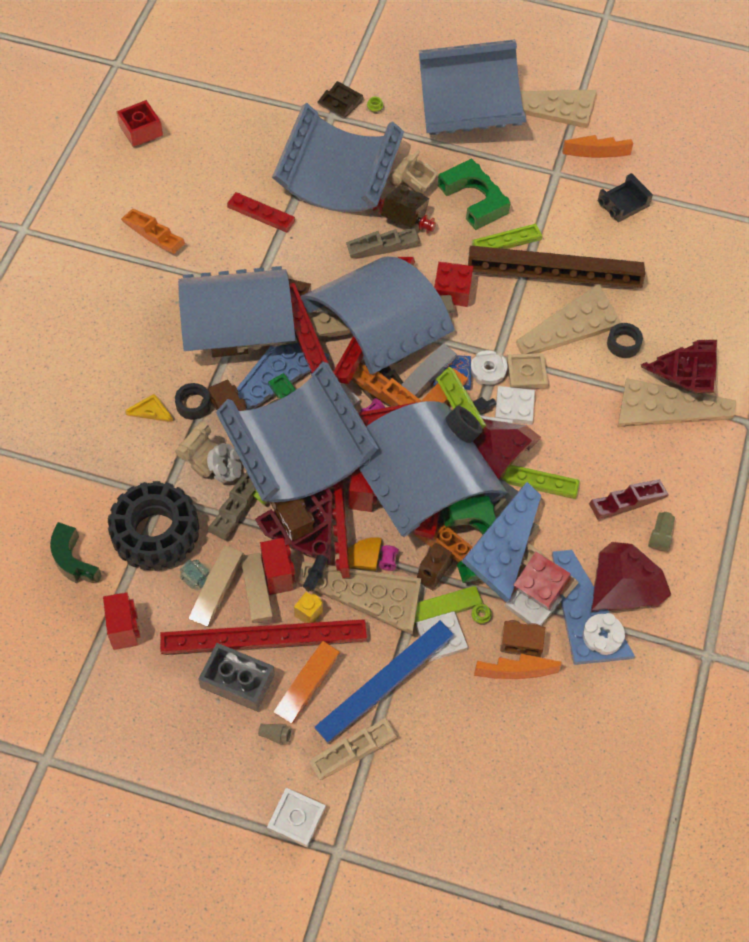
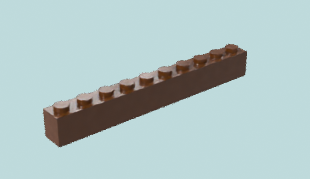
M472 245L469 247L468 265L473 266V272L634 288L643 287L646 274L644 262Z
M228 379L208 387L210 400L216 410L229 399L234 402L238 411H246L247 406L244 399L238 397L239 392L236 386L231 385ZM302 498L291 501L270 502L291 541L313 532V523L315 521L312 514L306 512V506Z

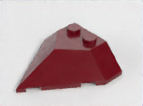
M717 339L692 342L693 345L687 348L680 347L657 357V360L648 364V362L641 364V368L695 393H715Z
M483 419L486 426L482 429V433L473 440V443L500 481L505 476L508 467L526 449L529 451L541 439V436L527 425Z
M329 488L302 498L306 506V512L312 514L315 523H313V532L294 541H291L281 521L272 509L255 518L256 523L266 537L273 540L284 538L285 545L289 544V547L314 558L317 555H324L328 558L327 564H330L332 493Z
M611 542L599 552L591 612H598L604 609H609V611L639 609L641 606L659 607L671 596L663 570L635 545Z

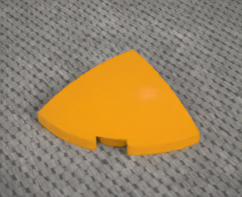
M365 538L348 547L350 569L357 570L359 568L376 571L382 538Z

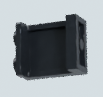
M630 173L626 176L623 184L607 192L601 189L597 201L619 223L649 207L653 194L633 173Z

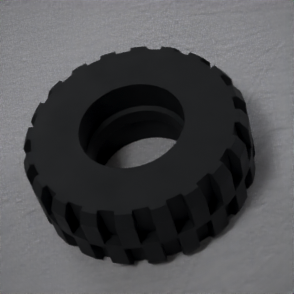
M153 481V483L143 482L136 487L132 486L127 489L125 494L122 493L117 498V503L112 505L110 509L111 514L108 516L107 521L109 525L108 532L115 551L118 552L122 560H127L129 565L133 567L139 566L141 570L147 571L149 569H154V571L162 570L164 567L168 566L170 568L175 566L174 563L183 561L186 558V554L191 553L194 549V543L197 542L199 537L198 515L196 507L193 505V500L189 495H185V491L180 487L175 488L173 484L165 482V484L160 481ZM162 515L172 520L170 527L160 535L144 536L136 532L138 524L149 516Z

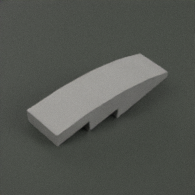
M443 343L401 385L419 398L430 388L431 383L444 372V368L457 358V354Z

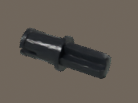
M317 555L313 566L308 569V576L303 584V588L308 592L314 591L319 579L323 577L324 568L328 563V558L324 555Z

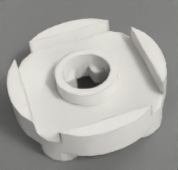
M486 350L479 352L472 359L471 374L478 384L493 385L504 380L507 372V362L502 355L500 357L496 355V352ZM486 365H489L493 369L487 370L485 368Z
M222 443L210 450L207 463L209 470H213L216 475L214 476L216 480L226 483L241 476V460L231 445Z
M611 613L597 614L589 618L583 630V640L586 646L593 652L595 650L602 655L613 654L619 650L625 639V631L620 621ZM601 630L608 632V638L599 636Z

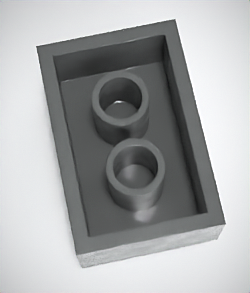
M216 643L198 681L200 688L258 711L275 676L273 665Z

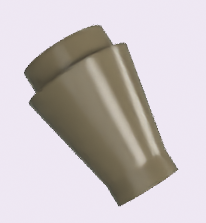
M261 723L258 735L280 745H283V743L288 744L291 737V727H288L287 724Z

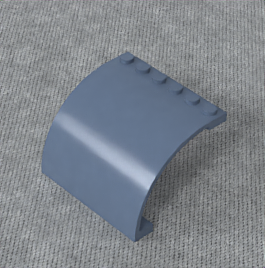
M515 39L419 50L426 133L437 135L442 131L454 133L460 129L471 131L473 128L478 127L479 129H488L489 126L501 128L505 127L506 124L519 126L526 122L520 94L516 55L517 43Z
M308 103L302 105L272 178L301 200L324 209L339 212H358L377 206L404 131L392 121L388 124L384 136L374 137L352 134L336 128L318 116L319 113Z
M381 257L300 296L307 313L327 306L341 318L361 347L364 354L363 359L370 374L380 371L455 330L441 297L430 281L413 265L396 257Z
M282 266L271 267L269 271H264V268H254V272H247V269L236 270V274H229V271L218 272L219 275L211 276V272L201 273V277L186 274L178 280L184 351L295 341L287 270L282 269Z
M322 362L305 384L274 403L252 410L238 411L234 402L227 399L216 411L262 501H291L323 491L349 476L379 449L328 363Z
M426 401L411 404L394 410L366 426L379 449L359 469L402 537H406L418 528L420 523L460 500L484 494L489 496L491 503L494 504L507 494V491L473 441L471 443L462 441L451 431L446 422V416L452 410L448 405L441 402Z

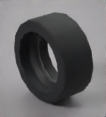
M630 323L616 324L609 332L607 339L608 349L617 357H633L640 351L643 341L642 332L638 327ZM625 334L634 339L635 345L622 346L614 338L617 335Z
M185 384L175 394L176 409L185 419H200L210 411L211 400L209 392L201 384ZM196 394L204 398L202 405L197 408H187L182 405V400L189 395Z
M456 406L446 416L449 428L462 441L471 443L482 433V427L476 417L461 406Z

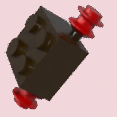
M399 185L383 200L380 197L378 205L372 208L373 211L379 209L381 216L409 228L419 224V230L426 229V234H429L430 231L433 232L436 226L435 218L429 220L428 215H425L430 198L420 192L409 190L406 186Z

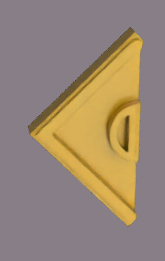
M155 394L125 410L127 416L167 422L173 421V417Z

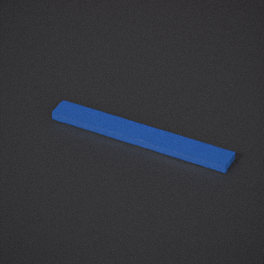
M439 620L314 727L315 730L328 744L331 743L450 641L454 634Z

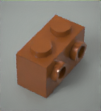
M516 620L505 621L500 651L541 657L546 627H541L536 623L522 624Z

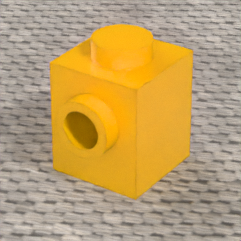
M305 592L294 606V616L304 623L315 622L323 612L322 600L317 595H311L308 592Z

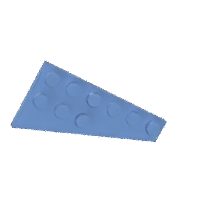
M299 343L275 347L270 346L237 387L238 397L244 399L247 406L246 410L256 408L275 395L268 385V381L284 373L292 384L310 372ZM324 353L326 359L329 360V355Z
M528 482L522 486L462 560L471 571L505 602L511 598L541 498V494Z
M572 550L552 552L553 562L571 573V576L579 582L566 598L560 594L573 665L634 659L635 655L625 639L619 650L609 655H602L595 650L593 652L586 646L583 640L585 623L592 616L606 614L609 611L604 609L598 612H591L594 586ZM601 630L599 636L608 638V632Z

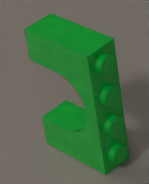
M472 158L438 174L437 186L446 196L465 188L477 189L486 196L482 201L467 208L466 220L475 230L509 214L511 205L509 198L500 191V188L491 181L489 175L485 174L480 165Z
M489 496L463 499L440 510L445 527L470 525L478 529L482 535L496 519L494 507ZM462 560L457 564L462 583L481 580Z

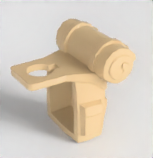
M418 150L414 155H407L400 165L391 172L388 179L395 186L405 182L415 191L424 193L433 183L438 173L429 164H425L417 159L420 153Z
M200 422L193 428L188 437L179 444L175 452L180 459L188 460L191 468L199 476L206 478L213 472V470L210 471L208 468V453L217 444L211 442L208 438L212 432L210 427L206 423Z

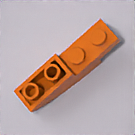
M437 523L433 540L415 535L430 547L437 543L451 551L453 560L457 562L463 560L472 549L469 543L449 527H445L444 524L441 526Z

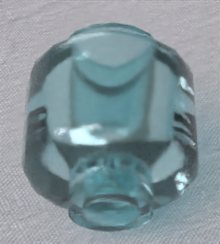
M189 559L179 570L181 572V580L191 589H195L198 586L202 588L209 575L208 568L198 559L193 561Z

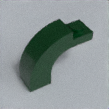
M58 522L51 536L50 548L59 571L67 579L75 583L78 582L80 577L87 582H99L102 576L99 567L79 561L72 556L73 548L79 538L77 529Z

